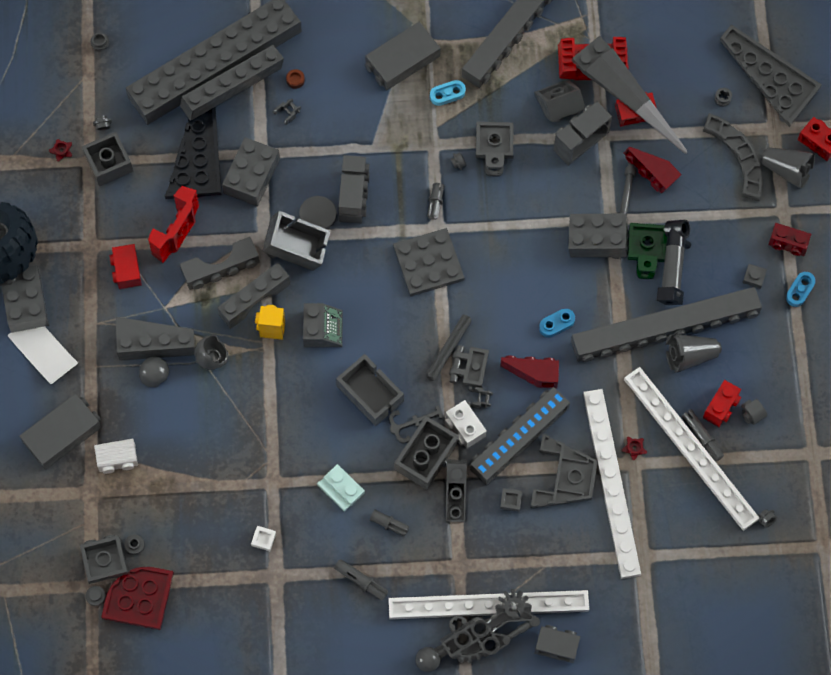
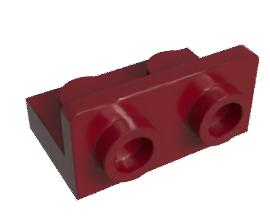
M775 222L768 245L776 250L789 251L795 256H805L811 233Z

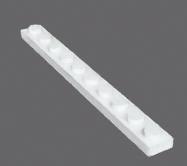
M641 367L624 377V381L739 527L744 531L760 519L759 516Z
M603 389L583 392L596 460L598 461L597 465L621 579L641 576Z
M588 590L523 593L522 597L528 596L529 599L525 603L532 605L530 612L532 614L589 612ZM479 594L389 598V619L490 616L496 614L495 606L502 604L498 597L505 598V595ZM511 602L510 608H512L516 611L517 614H519L516 610V604L514 602Z

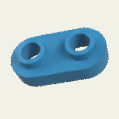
M801 272L797 276L786 295V301L789 305L799 307L805 302L815 285L814 275L810 272ZM802 281H806L808 285H803ZM797 296L799 300H794L792 297Z
M561 309L545 317L539 325L540 333L544 337L550 338L571 328L575 322V314L570 309ZM567 315L569 319L565 320L562 317ZM546 324H551L553 327L547 328Z

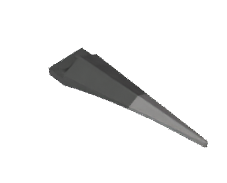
M598 36L572 58V62L584 75L624 103L679 150L687 154L684 145L620 57L601 36Z

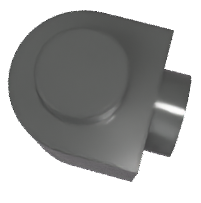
M757 398L754 401L748 400L741 405L743 409L742 416L748 424L755 425L767 417L766 410Z

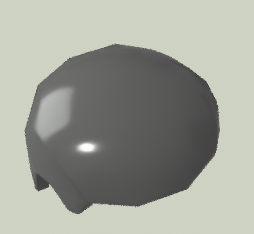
M156 356L144 360L139 369V378L147 387H159L162 382L167 380L169 374L167 362Z

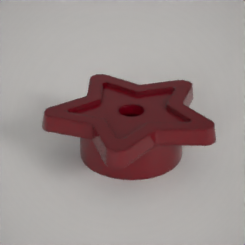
M57 139L54 147L49 149V152L56 155L58 162L64 157H72L70 152L72 142L66 143Z
M627 437V445L622 449V452L630 454L633 461L638 455L646 454L647 451L643 447L644 439Z

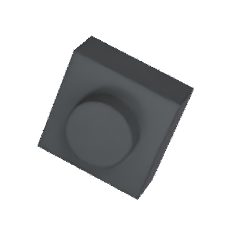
M748 264L743 283L761 289L767 269Z
M503 488L500 509L520 512L522 491Z

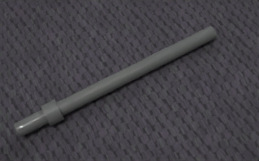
M629 162L628 167L625 168L624 175L626 179L620 213L628 212L633 178L636 176L637 171L635 165Z

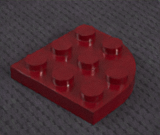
M138 567L129 570L127 575L118 577L111 585L105 599L101 618L161 630L174 572L154 567Z

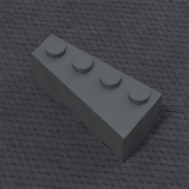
M116 317V341L119 360L147 359L155 356L162 358L194 355L196 347L194 329Z

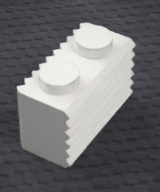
M134 439L94 445L99 472L109 474L113 473L115 469L131 470L134 466H138Z

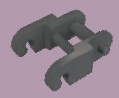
M290 99L286 103L282 102L274 109L273 113L276 115L277 111L286 110L290 114L284 120V124L287 125L288 121L291 122L296 118V114L300 113L301 107H296L293 104V99ZM291 106L294 110L291 112L287 107Z
M471 386L468 388L469 391L479 394L477 402H472V404L467 402L470 407L479 409L481 406L484 408L491 407L489 398L493 393L490 390L483 391V388H472ZM481 395H486L485 402H480Z

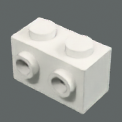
M465 400L445 413V424L450 430L453 429L459 435V444H464L466 449L486 437V429Z

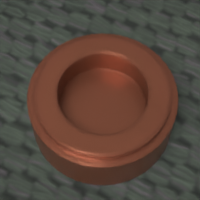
M293 69L287 73L286 81L289 87L297 89L304 85L305 77L302 71Z

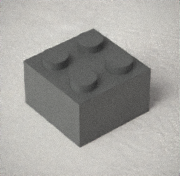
M117 132L82 146L84 156L99 186L133 172L131 161Z

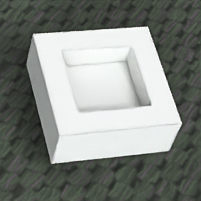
M257 526L251 546L271 551L276 531Z

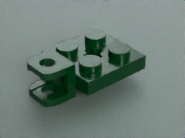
M629 224L628 260L637 261L636 274L639 279H653L657 262L665 261L667 243L664 231L665 225ZM646 239H649V242L653 244L650 246H646L645 244H643V242H645Z

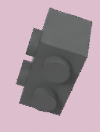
M551 625L541 626L534 654L574 664L580 636L570 630H565V632L558 631L556 627Z

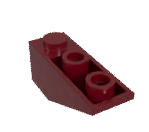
M630 146L623 153L626 160L630 164H634L638 168L639 174L647 178L651 182V186L661 194L682 175L668 160Z
M511 355L501 357L500 367L538 388L554 387L557 389L559 360L554 358H544L542 360L535 357L516 358Z

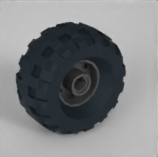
M6 202L0 203V284H3L5 281L18 277V274L24 272L29 267V263L33 262L36 256L38 244L34 227L26 213L17 206H11L10 203Z

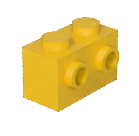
M274 305L260 307V312L256 313L255 318L256 330L259 331L260 337L283 340L285 329L284 308H277Z

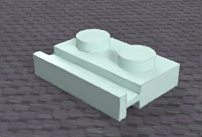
M338 464L317 483V486L344 512L365 493V490Z

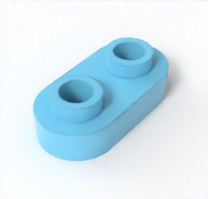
M459 80L435 86L430 91V101L434 105L441 106L460 100L465 96L466 87Z

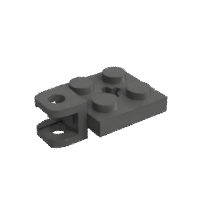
M476 122V158H485V173L487 176H501L504 169V159H513L514 123ZM496 137L499 142L492 143L490 140Z

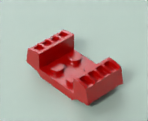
M613 37L612 44L608 45L611 49H614L629 70L626 37ZM563 38L558 44L559 78L576 81L591 80L572 62V58L589 44H575L574 38Z
M181 186L174 194L178 211L177 219L167 228V235L154 228L149 235L148 241L151 254L162 263L172 253L178 251L196 222L195 215L200 206L196 194L197 190Z

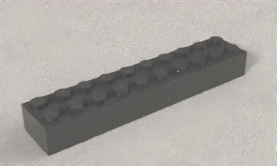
M271 0L127 86V96L148 125L180 106L181 98L185 94L272 45L278 47L301 33V21L285 0Z

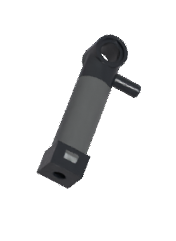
M685 219L667 221L664 227L667 243L662 287H658L657 301L664 305H683L684 292L680 289L685 248L689 249L691 247V242L686 240L690 235V224Z

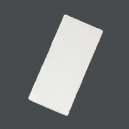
M45 326L8 334V337L50 384H53L78 364Z

